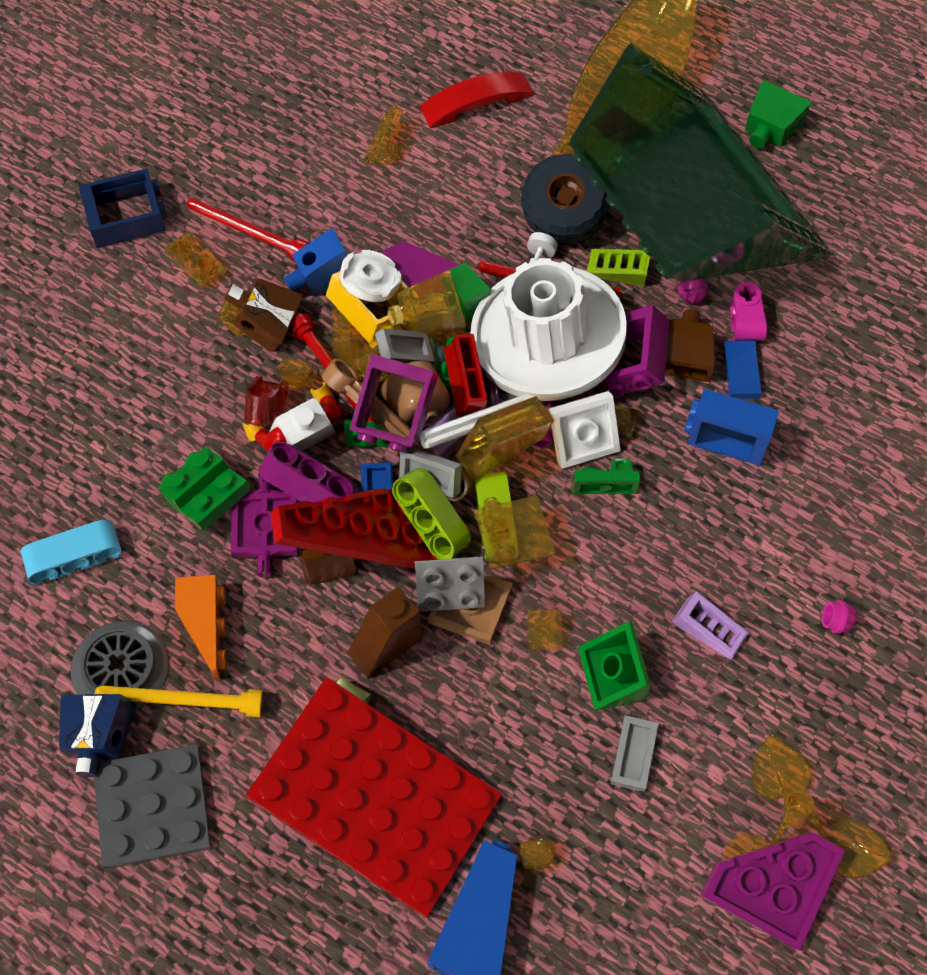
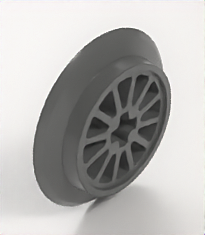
M118 621L103 625L91 632L80 643L71 663L73 688L77 695L95 694V689L98 687L95 683L104 678L100 686H110L114 680V686L121 687V680L125 679L130 688L161 690L169 669L168 652L159 635L143 624L131 621ZM125 639L130 640L126 647L123 649V641ZM117 640L116 650L113 651L109 642ZM137 644L141 646L140 648L133 651ZM106 646V648L109 651V654L106 655L98 650L101 647ZM146 654L147 658L145 660H137ZM94 656H97L98 658L104 660L92 662ZM115 659L120 662L123 661L125 668L122 671L117 668L113 670L112 662ZM134 668H145L144 673H139ZM91 670H100L93 675L90 673ZM132 675L139 680L132 685L128 676ZM133 702L137 705L136 710L147 704L144 702Z

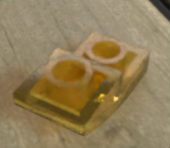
M189 231L165 247V252L201 288H204L226 272V269L209 249L206 248L204 250Z

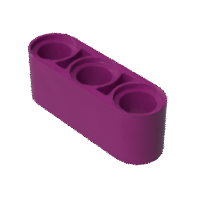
M275 442L272 444L259 468L260 475L264 480L301 502H318L334 496L342 498L354 492L353 485L347 478L285 442Z

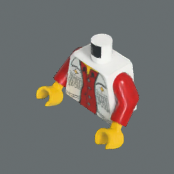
M322 382L323 386L319 389H310V393L313 396L312 399L278 416L274 420L269 432L264 429L260 418H255L254 423L251 424L244 423L243 428L249 441H256L267 451L275 442H285L303 451L336 433L331 423H335L341 418V409L335 401L329 386Z

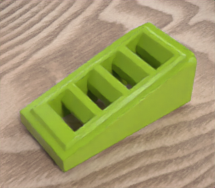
M592 249L587 272L600 279L644 287L651 252L645 250ZM598 258L604 259L602 268H596ZM610 261L616 262L614 268H609ZM621 263H626L627 268H621ZM633 265L639 266V269H633Z

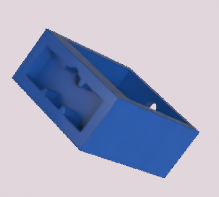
M703 389L701 399H694L684 430L685 433L690 434L687 444L760 466L771 440L779 410Z

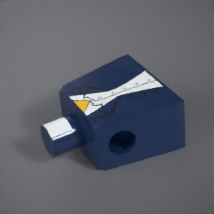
M122 694L61 695L59 747L63 752L78 758L75 770L76 775L96 777L99 759H117L121 755L137 706Z

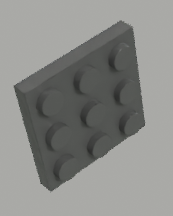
M198 744L99 762L94 782L101 860L104 870L211 850Z

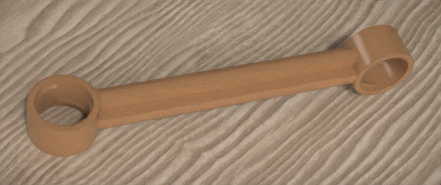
M333 359L322 373L323 380L333 390L346 394L357 404L362 383L358 380L357 372L343 360ZM375 396L369 416L386 432L408 438L411 428ZM419 441L417 450L441 457L432 448H423L421 441ZM462 467L461 477L465 484L464 492L454 498L446 496L449 501H458L472 492L474 478L467 468Z

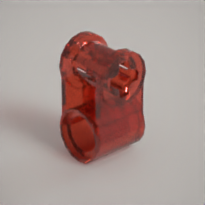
M257 375L253 383L246 390L244 420L255 426H265L272 423L274 417L284 407L289 390L288 382L282 381L279 384L263 380L262 376Z

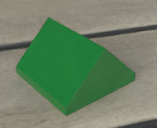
M628 621L578 647L595 711L646 700L651 685L633 622Z

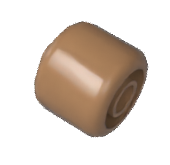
M419 360L407 363L437 373L429 362ZM389 375L382 384V397L389 409L411 428L423 384ZM439 375L424 427L435 423L450 406V393Z

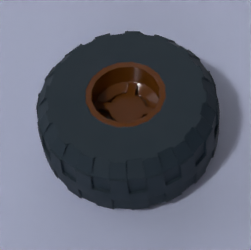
M565 153L550 156L536 164L532 171L528 173L522 188L521 202L526 222L535 233L541 232L550 235L556 240L558 245H573L591 238L602 227L610 205L609 185L601 169L583 156Z

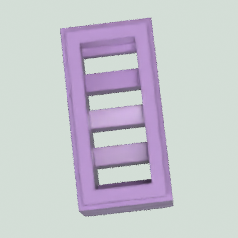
M697 591L687 598L671 621L680 629L728 659L734 657L749 634L747 630ZM694 608L699 611L695 619L689 616ZM705 616H708L711 620L706 627H703L701 622ZM719 623L723 627L721 628L717 636H715L714 634H712V631ZM730 630L735 634L728 645H726L723 639Z

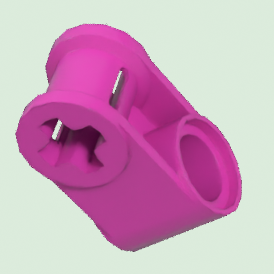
M742 282L734 290V298L730 303L731 332H735V337H732L733 341H765L767 323L763 311L762 293L760 288L752 282Z

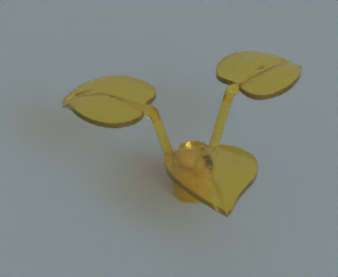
M774 735L769 736L764 741L753 761L751 770L752 784L755 790L765 799L773 800L783 796V820L768 845L761 836L754 833H741L735 836L727 844L723 860L778 843L789 826L802 828L809 822L813 823L822 838L845 850L836 870V873L843 877H864L889 863L892 856L883 840L869 827L856 820H836L831 826V836L827 835L818 820L819 815L813 812V798L805 792L811 778L810 768L805 759Z

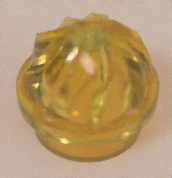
M531 836L528 838V841L520 843V853L525 870H535L536 873H539L552 864L555 857V848L546 838Z

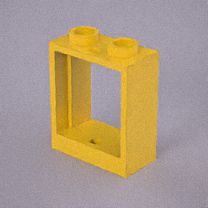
M340 271L332 274L326 293L327 298L370 345L377 342L375 333L383 328L408 330V328H413L419 321L418 316L408 326L406 325L400 304H407V299L403 298L410 296L420 303L418 304L409 298L408 304L421 305L423 303L402 280L400 281L398 291L392 298L387 300L394 309H399V316L402 321L391 324L388 315L377 319L359 298L346 290L339 277Z

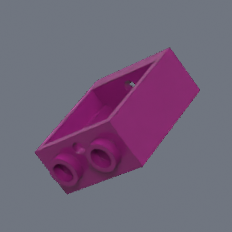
M654 305L625 313L627 324L626 342L643 338L641 364L618 370L617 364L614 370L597 385L604 392L609 391L613 397H621L630 392L648 390L653 386L664 384L669 319Z
M371 354L349 430L359 433L357 439L376 444L377 438L389 441L388 448L407 453L408 447L417 449L420 441L419 434L423 431L438 374L432 370ZM381 373L423 384L408 438L366 426Z

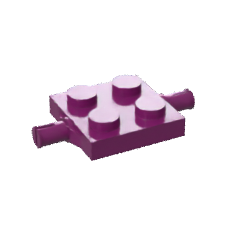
M258 473V490L247 493L232 506L231 556L232 558L258 559L257 576L264 578V573L266 577L271 576V558L298 555V548L275 544L270 514L277 506L298 503V500L285 492L271 489V484Z

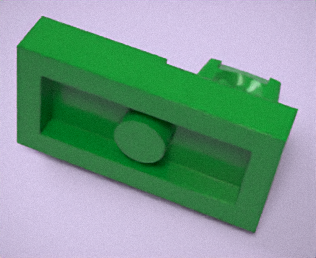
M612 458L610 471L598 470L595 467L575 470L573 494H637L640 474L639 471H633L630 458Z

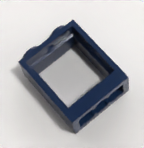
M148 168L78 185L96 248L165 231L163 219H167L168 216L163 201L157 202L156 197L162 195L157 178L151 180ZM147 193L152 212L102 224L98 205Z

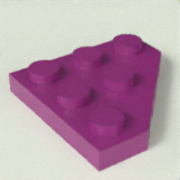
M808 832L715 863L700 897L793 949L801 950L845 850L815 833Z

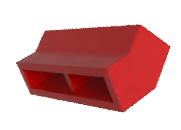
M474 334L454 335L453 342L444 348L456 415L464 417L485 409L487 396Z

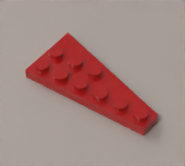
M382 488L352 493L342 498L328 497L322 501L312 503L304 501L280 505L270 512L275 544L415 569V561L439 560L430 552L394 498L392 489L386 490Z

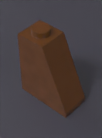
M399 586L370 606L348 651L350 658L367 679L371 678L421 640L420 612Z

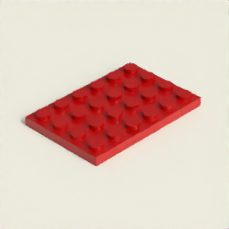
M326 677L245 797L426 918L502 794Z

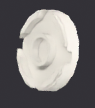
M362 250L361 253L355 255L354 252L348 254L342 262L339 275L342 285L350 294L370 302H382L392 298L398 291L401 281L400 271L397 272L395 263L382 253L371 250Z

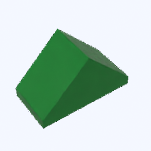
M464 262L440 274L438 277L463 331L471 328L473 315L480 301L490 295V288Z

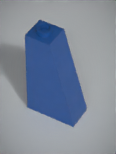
M486 840L483 841L427 962L428 968L442 975H501L517 855L512 853L513 849L509 845L498 840H493L492 843Z

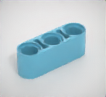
M110 520L95 521L32 542L21 549L27 578L31 584H41L44 579L49 578V580H53L74 573L76 568L81 567L82 570L106 562V558H118L122 553L114 524Z

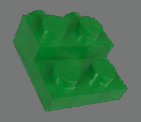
M206 446L199 452L189 454L186 463L175 473H167L163 477L161 485L157 487L165 501L202 531L207 529L251 490L247 480L228 468L224 459Z

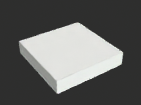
M609 391L549 408L556 457L561 469L621 451L614 399Z

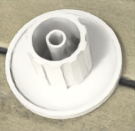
M538 258L536 262L529 264L525 262L518 266L514 274L504 278L490 289V295L482 299L475 310L471 323V334H474L481 371L493 384L517 397L524 395L532 397V400L553 401L570 398L590 390L602 382L614 370L625 349L627 324L620 299L603 280L564 261L559 263L551 261V258Z

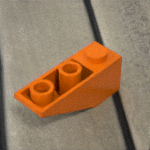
M216 575L175 578V610L216 681L221 680V670L227 668L226 650L221 649L220 639L226 637L227 632L225 617H220V606H226L225 587L219 585Z

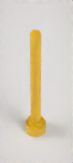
M98 686L95 689V694H122L132 702L239 709V713H246V717L260 718L263 690L248 689V692H241V695Z

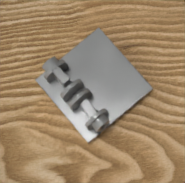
M483 557L415 561L419 612L485 607Z

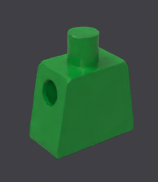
M763 80L750 109L745 131L752 133L749 138L750 144L758 149L763 148L767 141L781 146L805 122L811 101Z

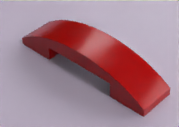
M490 73L464 80L442 90L421 104L420 109L429 127L433 128L455 121L456 114L502 99H505L507 103H512L533 96V92L523 73Z

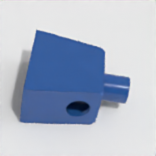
M333 228L293 254L292 257L298 269L283 277L290 290L296 291L308 285L314 297L327 291L332 274L340 271L342 262L347 256Z

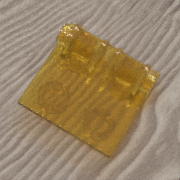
M537 495L505 503L498 502L495 497L484 500L482 508L474 510L490 570L555 555Z

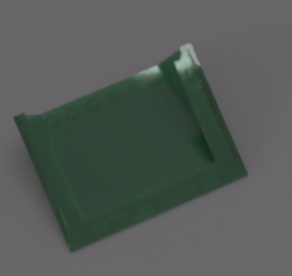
M630 43L568 143L575 151L573 154L575 160L581 166L587 167L591 172L589 178L593 184L599 189L603 188L608 195L605 198L607 203L615 211H620L623 215L622 223L631 233H636L640 238L639 246L648 256H653L658 262L656 265L658 272L665 279L671 278L685 282L820 260L832 256L834 253L705 91Z

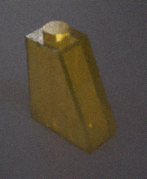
M537 396L478 418L457 452L456 458L474 481L543 439L555 420Z

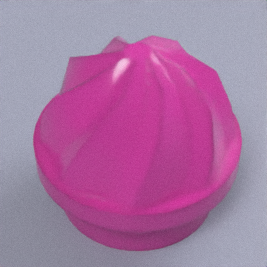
M693 274L679 279L680 286L677 289L684 301L689 304H697L705 298L708 284L704 282L703 275Z
M837 600L836 602H828L825 605L822 613V624L825 628L830 629L832 633L848 632L855 626L857 620L855 609L845 601Z

